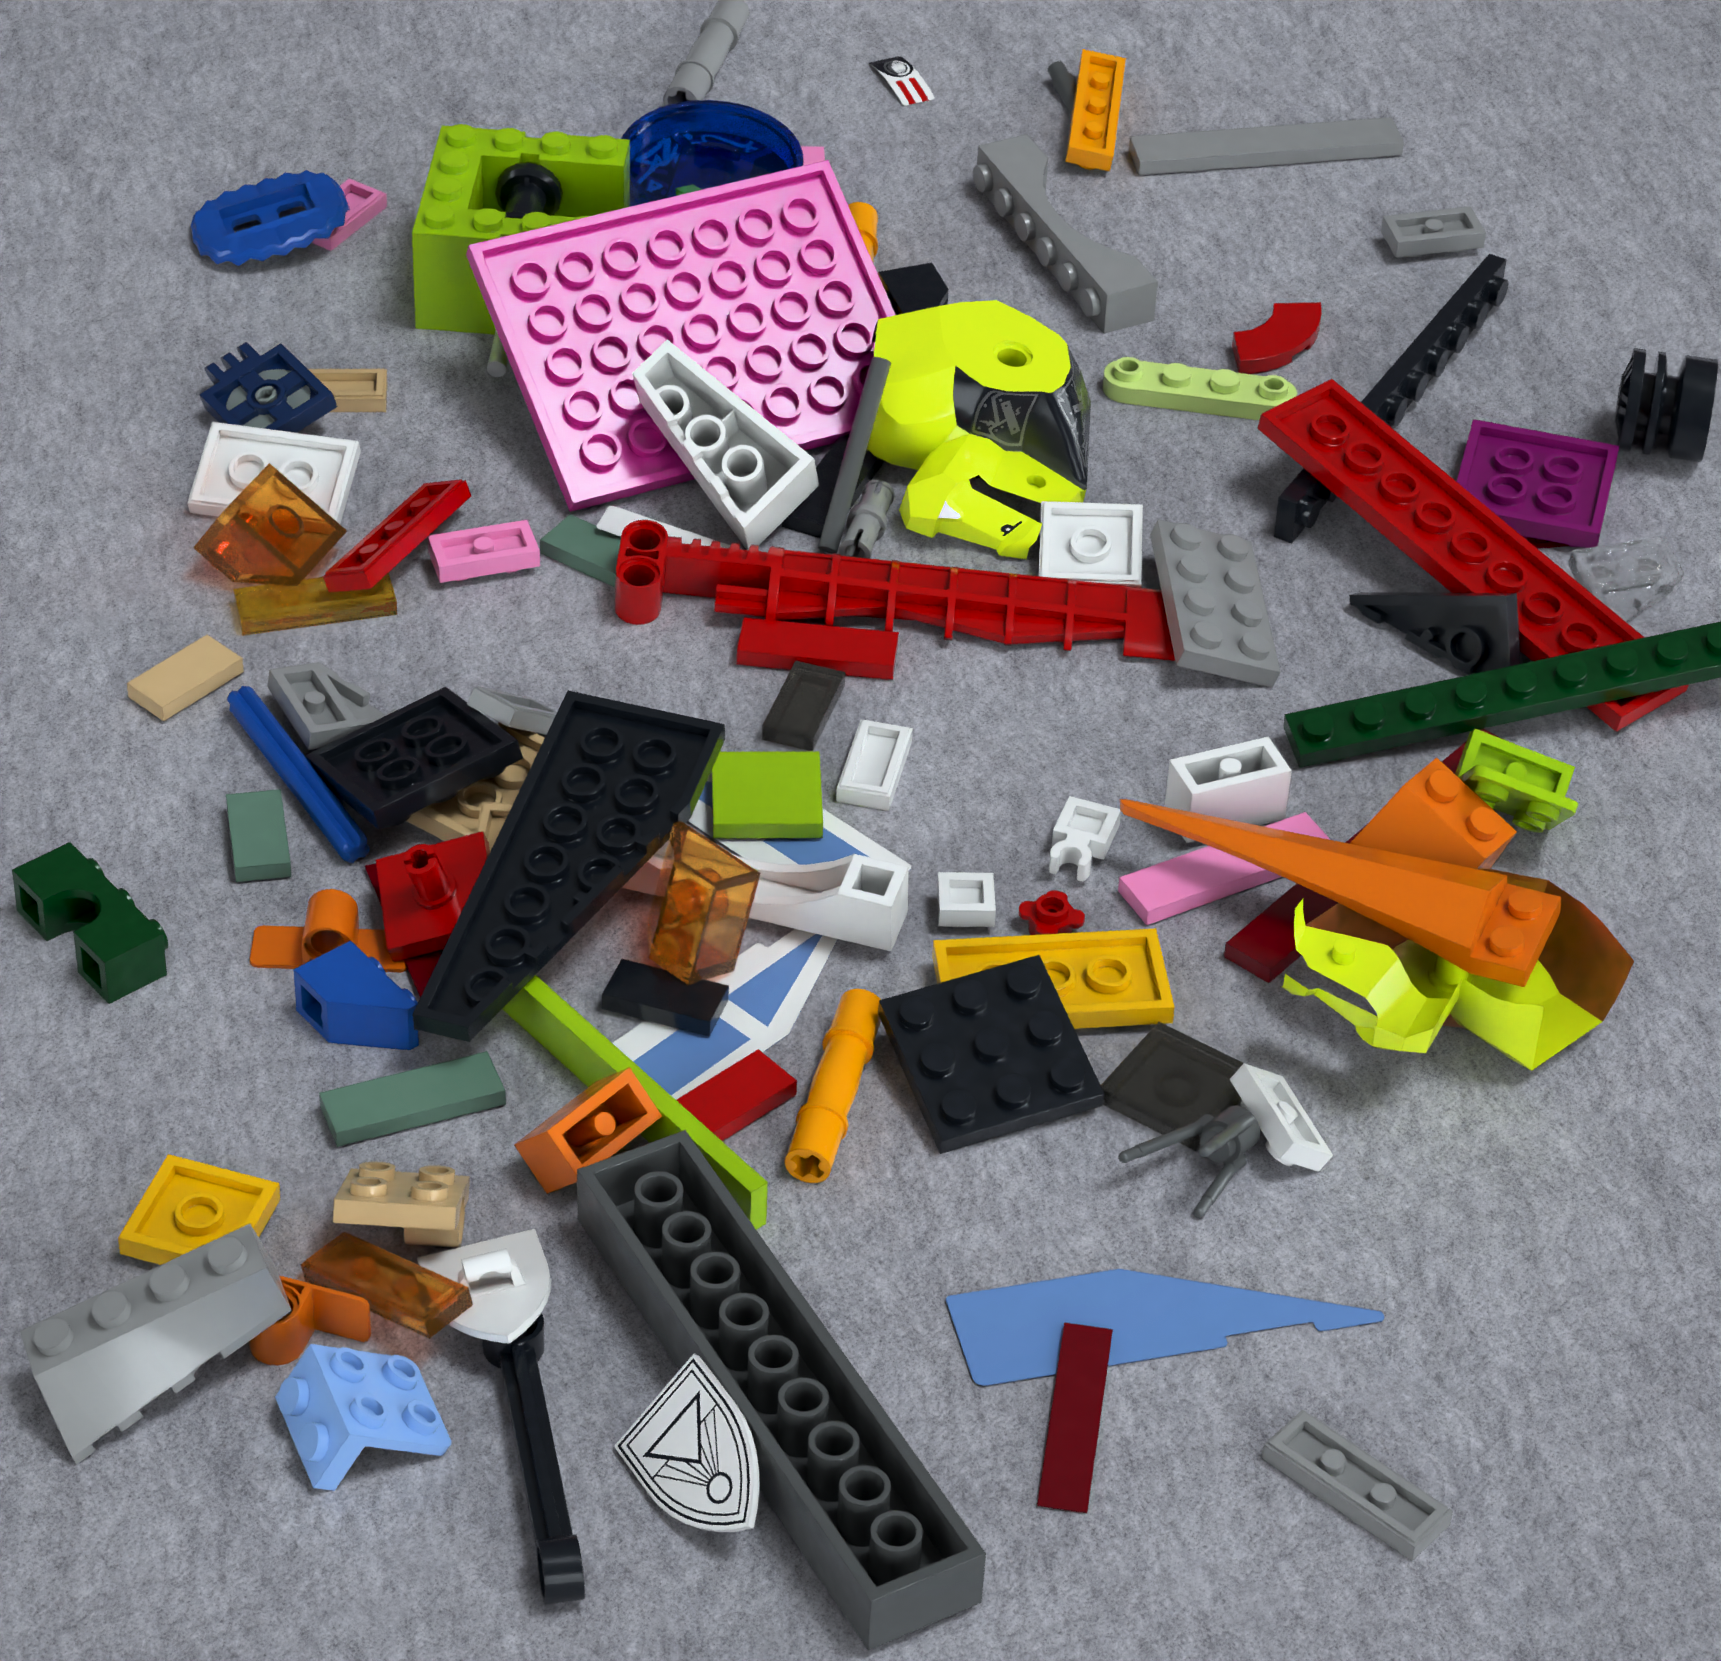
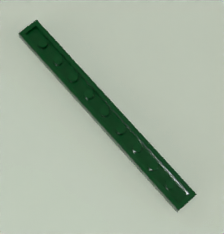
M1721 621L1284 714L1283 728L1299 768L1470 732L1473 729H1484L1721 678Z

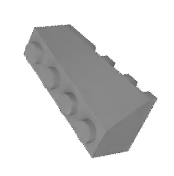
M247 1224L21 1330L20 1334L37 1385L72 1459L78 1464L96 1451L92 1446L93 1442L116 1426H118L121 1432L143 1418L139 1411L142 1407L170 1387L175 1394L196 1380L193 1375L205 1362L215 1355L225 1359L287 1315L292 1309L275 1264L251 1224Z

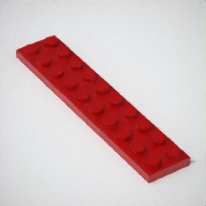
M1333 379L1261 414L1257 428L1260 432L1451 593H1517L1520 651L1530 660L1537 661L1645 638ZM1689 685L1586 707L1617 732L1686 692Z

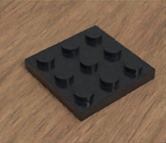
M446 686L305 755L306 759L330 790L379 830L385 827L400 825L406 822L411 814L433 803L448 801L455 797L459 790L481 779L496 777L504 772L507 766L523 759L516 738L481 712L467 705L465 700Z
M1040 955L879 1000L878 1015L940 1154L1103 1105L1105 1093Z

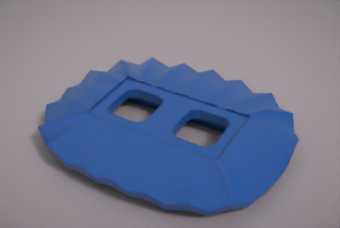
M308 170L299 174L284 173L276 179L265 178L256 185H243L236 191H224L215 200L206 201L203 207L193 215L191 233L193 243L196 244L200 256L208 255L216 264L229 261L240 266L249 259L264 261L273 254L286 256L293 248H307L314 239L329 238L334 228L344 225L345 213L350 208L341 187L327 174H316ZM299 206L306 209L281 218L278 215L282 211ZM253 220H258L261 223L236 232L233 229L237 225Z

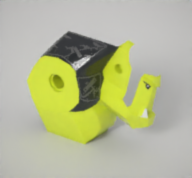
M998 300L959 302L878 319L872 342H875L874 357L889 360L891 366L867 449L874 456L890 464L918 470L907 485L899 508L906 529L931 538L939 532L996 549L1000 556L1027 559L1029 548L1036 542L1042 523L972 489L969 479L979 475L991 487L1039 503L1041 501H1084L1088 476L1091 401L1082 372L1067 343L1059 334L1034 318Z

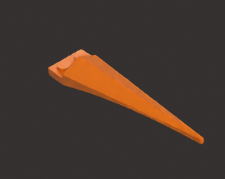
M1120 799V811L1124 815L1206 844L1300 884L1380 923L1470 974L1525 987L1561 913L1560 896L1508 884L1507 875L1128 799Z

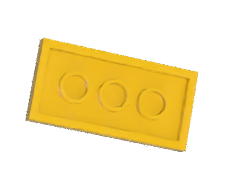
M1156 928L933 940L932 958L937 984L1040 955L1074 1029L1173 1023L1175 1006Z

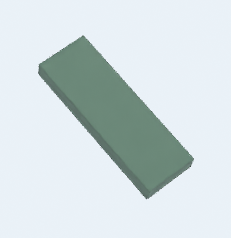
M488 1051L320 1092L319 1099L321 1111L335 1144L339 1147L506 1105V1090Z

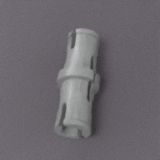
M871 480L865 484L859 504L854 506L848 515L846 523L848 531L839 547V554L841 556L853 557L857 551L859 552V558L870 559L875 541L884 535L887 527L886 514L895 497L892 486L887 482L883 481L878 494H875L878 480Z

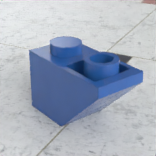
M352 941L293 969L296 1011L328 1043L411 1050L419 1046L418 1030L414 1029L412 1015L418 1004L416 998L408 989H401L386 975L380 962L372 956H366Z

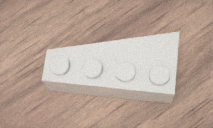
M666 340L632 373L640 403L746 550H749L752 544L759 546L819 486L815 460L811 455L669 340Z

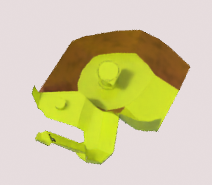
M1474 868L1507 875L1508 884L1561 897V913L1525 987L1470 974L1421 945L1340 903L1305 925L1303 899L1295 908L1294 936L1296 950L1304 957L1309 968L1365 997L1376 1011L1377 1016L1319 988L1309 990L1287 974L1284 976V983L1281 987L1292 995L1316 996L1355 1025L1358 1035L1372 1047L1385 1050L1426 1053L1442 1025L1465 1028L1511 1060L1532 1071L1604 1021L1628 977L1634 960L1596 915L1583 903L1549 880L1498 870Z

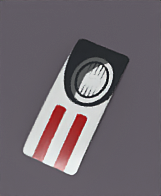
M897 56L869 63L885 78L903 106L934 99V95L924 79L903 57Z

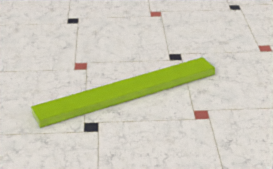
M537 975L502 1008L503 1011L587 1087L598 1080L630 1067L662 1115L660 1119L640 1133V1135L651 1143L686 1130L757 1230L766 1224L768 1182Z

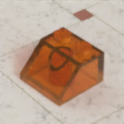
M269 463L220 514L193 548L232 582L298 586L345 535L347 530Z
M684 822L673 823L648 917V958L687 985L696 983L701 979L706 980L733 972L761 873Z

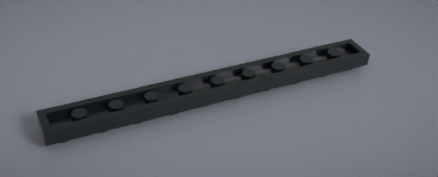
M1489 253L1361 403L1390 427L1392 425L1398 426L1412 401L1418 402L1422 398L1429 381L1433 377L1438 378L1441 376L1454 352L1458 354L1462 351L1469 334L1474 329L1479 330L1483 326L1487 314L1492 307H1499L1503 302L1508 290V280L1504 279L1507 259ZM1304 468L1278 498L1274 537L1291 544L1305 527L1311 528L1315 524L1320 510L1327 501L1333 502L1337 498L1333 492Z

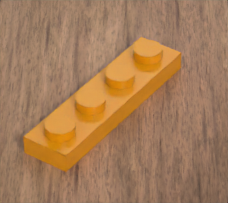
M1082 49L1065 162L1077 164L1084 169L1110 171L1114 157L1126 58Z

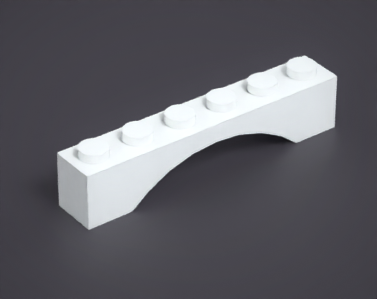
M679 830L622 887L886 951H892L908 913V866L857 854L835 861L809 865L775 864L746 859L720 851L687 836Z

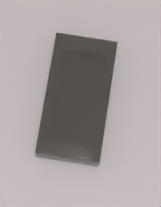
M795 661L762 725V740L813 751L845 687L846 672Z

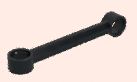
M541 1313L525 1331L530 1334L529 1336L513 1340L510 1344L482 1339L485 1358L492 1365L501 1368L536 1544L540 1588L543 1602L545 1605L584 1600L585 1584L577 1535L572 1532L538 1361L542 1357L545 1347L544 1318Z

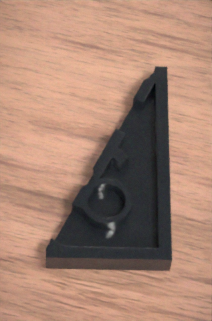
M1359 592L1349 595L1350 605L1357 607L1362 615L1378 624L1388 623L1405 633V639L1437 658L1448 659L1455 668L1467 675L1521 664L1517 593Z

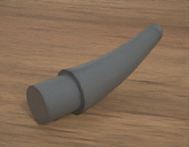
M1056 61L1048 67L1047 71L1053 80V87L1062 98L1072 117L1076 88L1073 75L1067 71L1064 63Z

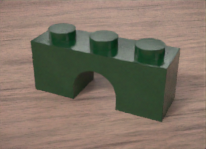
M71 842L12 869L16 908L19 914L46 941L73 931L78 973L108 1004L167 975L165 950L168 949V939L162 926L155 919L149 920L136 908L130 894L123 888L117 889L105 877L97 861L93 858L87 859Z

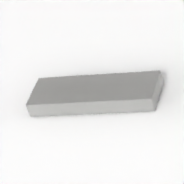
M1301 1410L1264 1444L1263 1460L1411 1561L1419 1556L1451 1524L1453 1514L1451 1509L1304 1410Z

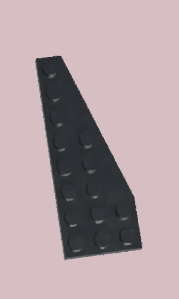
M568 690L412 1014L414 1029L470 1042L691 818L725 741V724Z

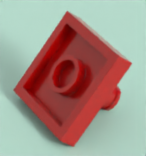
M483 831L432 845L417 844L406 852L376 859L387 950L394 962L444 949L490 853L489 842Z

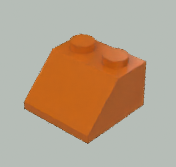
M1436 757L1401 787L1350 844L1469 868L1490 869L1517 831Z

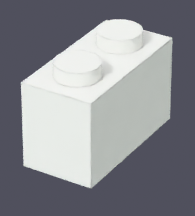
M1269 736L1169 760L1164 807L1254 825H1264L1280 821L1286 817L1292 770ZM1182 836L1186 843L1195 841Z

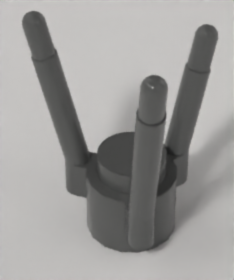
M1238 1105L1229 1106L1216 1117L1204 1114L1191 1124L1119 1153L1118 1159L1122 1163H1127L1194 1136H1201L1200 1155L1208 1157L1214 1162H1223L1224 1165L1193 1211L1197 1218H1201L1206 1214L1211 1205L1214 1204L1234 1174L1247 1164L1245 1152L1255 1146L1260 1139L1258 1121L1244 1107Z

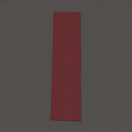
M1064 1322L1037 1506L1081 1513L1088 1512L1113 1329Z

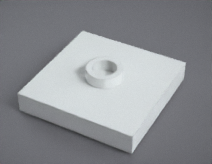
M1041 501L1040 577L1141 588L1143 504Z

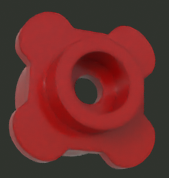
M1057 890L1048 891L1034 902L1024 901L1019 906L1018 913L1020 918L1029 920L1028 930L1030 935L1072 933L1073 929L1081 928L1085 922V914L1081 910L1074 909L1068 902V896L1064 892Z

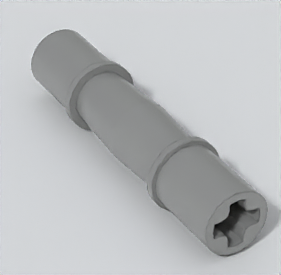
M718 0L710 16L702 23L700 36L692 45L686 60L678 65L675 76L664 94V105L674 116L680 118L693 116L705 95L711 91L715 81L714 76L723 65L728 52L737 45L739 35L749 19L750 11L744 0Z

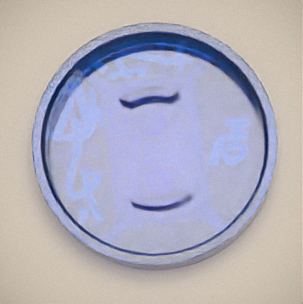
M686 101L658 108L636 120L621 138L630 140V207L676 196L675 188L693 184L701 189H707L800 167L804 163L799 141L783 123L755 108L726 101Z

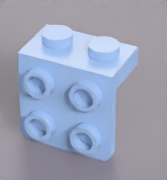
M310 1344L288 1378L283 1381L275 1396L311 1484L316 1489L335 1491L365 1446L442 1456L451 1445V1439L418 1366L412 1360L401 1355H385L353 1350L346 1347L337 1348Z

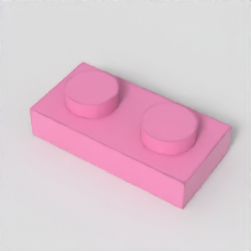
M528 520L434 534L427 537L428 553L440 583L463 581L473 577L503 572L511 573L522 569L540 567V549Z

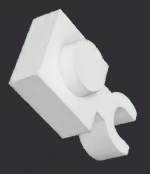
M1069 796L1053 829L1049 873L1056 875L1062 864L1073 863L1078 866L1077 880L1085 881L1091 872L1092 857L1104 860L1120 826V809Z

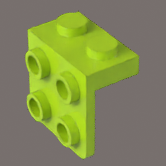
M1473 729L1469 733L1455 775L1493 810L1495 809L1514 816L1513 824L1528 831L1542 833L1544 828L1550 830L1575 815L1578 807L1576 801L1565 797L1575 769L1574 766L1478 729Z

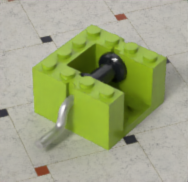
M466 124L441 125L412 230L415 328L495 335L487 372L493 377L504 376L509 360L467 259L468 246L630 207V140L615 139L608 135H598L595 137L567 135L558 131L545 133L542 138L526 137V132L515 128H502L498 130L473 128Z

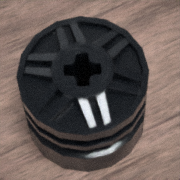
M1634 348L1631 359L1621 376L1614 423L1618 435L1619 451L1630 452L1636 430L1644 432L1642 454L1650 455L1657 435L1664 434L1668 435L1669 458L1701 462L1710 428L1717 382L1718 360L1686 355L1681 363L1678 375L1671 376L1667 375L1666 352L1658 351L1654 372L1649 373L1644 372L1646 349Z

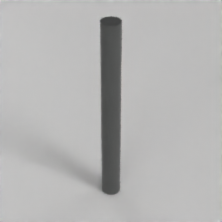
M872 357L818 544V549L824 552H838L891 366V362L884 358Z

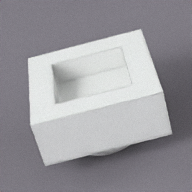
M938 872L937 903L939 926L995 927L996 907L993 873Z

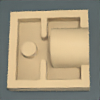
M386 1162L361 1163L359 1169H350L334 1198L333 1223L404 1227L405 1244L461 1247L465 1207L469 1200L470 1176L455 1175V1170L446 1166H424L419 1168V1173L395 1171V1165Z

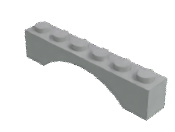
M1025 134L979 145L977 165L973 168V180L977 190L984 193L995 206L997 213L1004 217L1014 228L1019 239L1026 242L1037 255L1040 263L1046 266L1056 277L1062 289L1069 292L1081 306L1085 316L1090 317L1104 334L1154 321L1158 281L1136 256L1113 250L1089 239L1073 229L1057 214L1046 195L1048 157L1029 135Z

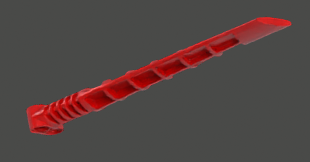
M651 520L631 522L624 527L621 535L616 565L615 613L621 620L634 625H642L654 621L661 612L663 593L716 598L714 612L766 617L765 620L826 617L825 625L833 626L834 617L886 618L885 631L893 632L894 619L915 620L945 628L944 640L951 641L954 630L1004 643L1007 646L1012 644L1063 641V651H1071L1072 641L1123 638V656L1175 661L1161 590L964 569L952 566L907 563L898 560L888 561L841 556V554L836 553L830 555L792 551L771 546L768 552L759 551V546L754 544L750 546L749 550L740 549V544L734 542L731 543L730 548L720 547V541H712L710 546H702L701 539H693L691 544H683L682 537L668 536L666 529L661 524Z

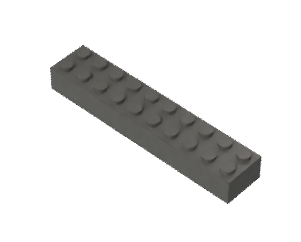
M686 1130L577 1169L578 1221L677 1368L680 1370L693 1354L700 1356L736 1403L747 1421L757 1450L760 1491L867 1650L869 1651L982 1603L986 1560L985 1551Z

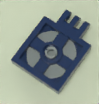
M245 342L237 347L243 359L242 361H239L229 352L221 357V361L227 369L223 372L214 362L204 368L207 376L215 385L199 395L205 409L219 423L297 433L337 408L333 393L282 343L260 356Z

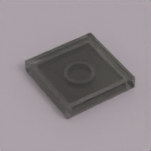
M1158 1022L1101 1084L1105 1093L1103 1105L1163 1135L1195 1122L1204 1114L1216 1117L1229 1106L1238 1105L1242 1099L1231 1083L1230 1078L1242 1066L1243 1062ZM1197 1135L1179 1143L1197 1151L1201 1146V1136Z

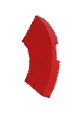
M1321 302L1274 303L1273 313L1264 324L1251 330L1233 332L1232 348L1238 373L1255 374L1274 370L1291 363L1292 356L1303 349H1310L1315 343L1320 330Z

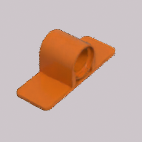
M325 889L314 893L308 901L304 927L263 925L258 926L254 930L250 954V964L253 967L295 969L352 941L366 956L376 958L385 972L400 973L408 969L404 960L396 962L392 960L387 950L385 930L359 929L357 903L351 895L341 890Z
M279 1275L292 1311L250 1340L249 1346L251 1354L258 1361L266 1365L278 1366L288 1364L297 1359L304 1351L314 1330L367 1342L371 1337L369 1302L360 1296Z

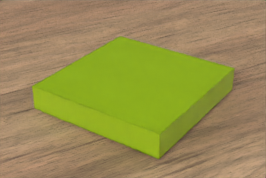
M820 751L719 752L712 768L713 838H823Z

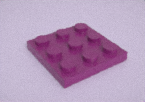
M1473 419L1457 482L1524 538L1531 537L1567 544L1570 547H1585L1597 550L1619 446Z

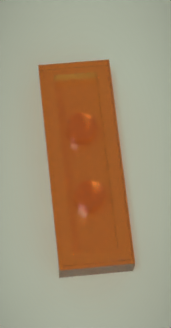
M345 1231L300 1264L306 1282L360 1296L369 1302L370 1312L428 1339L473 1305L469 1287Z

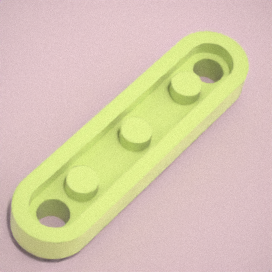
M1123 357L1109 363L1104 369L1103 377L1104 394L1111 400L1119 403L1260 420L1262 413L1297 396L1295 386L1277 375L1260 376L1236 373L1229 369L1212 370L1188 367L1181 363L1164 364L1140 361L1133 357Z

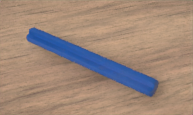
M242 686L238 691H231L227 697L231 713L340 857L349 863H354L359 857H366L370 850V847L367 845L366 835L254 689L249 686Z

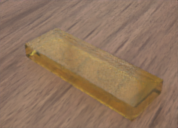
M389 573L374 587L364 590L329 593L323 577L233 589L234 604L242 636L397 615V600Z

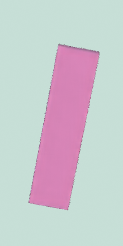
M1306 812L1264 826L1330 840ZM1207 846L1119 877L1118 892L1142 921L1149 925L1282 876Z

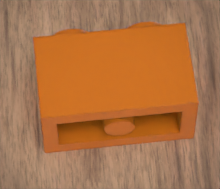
M629 1067L593 1083L515 1143L514 1146L544 1191L548 1194L576 1183L577 1169L610 1158L660 1119L662 1115Z

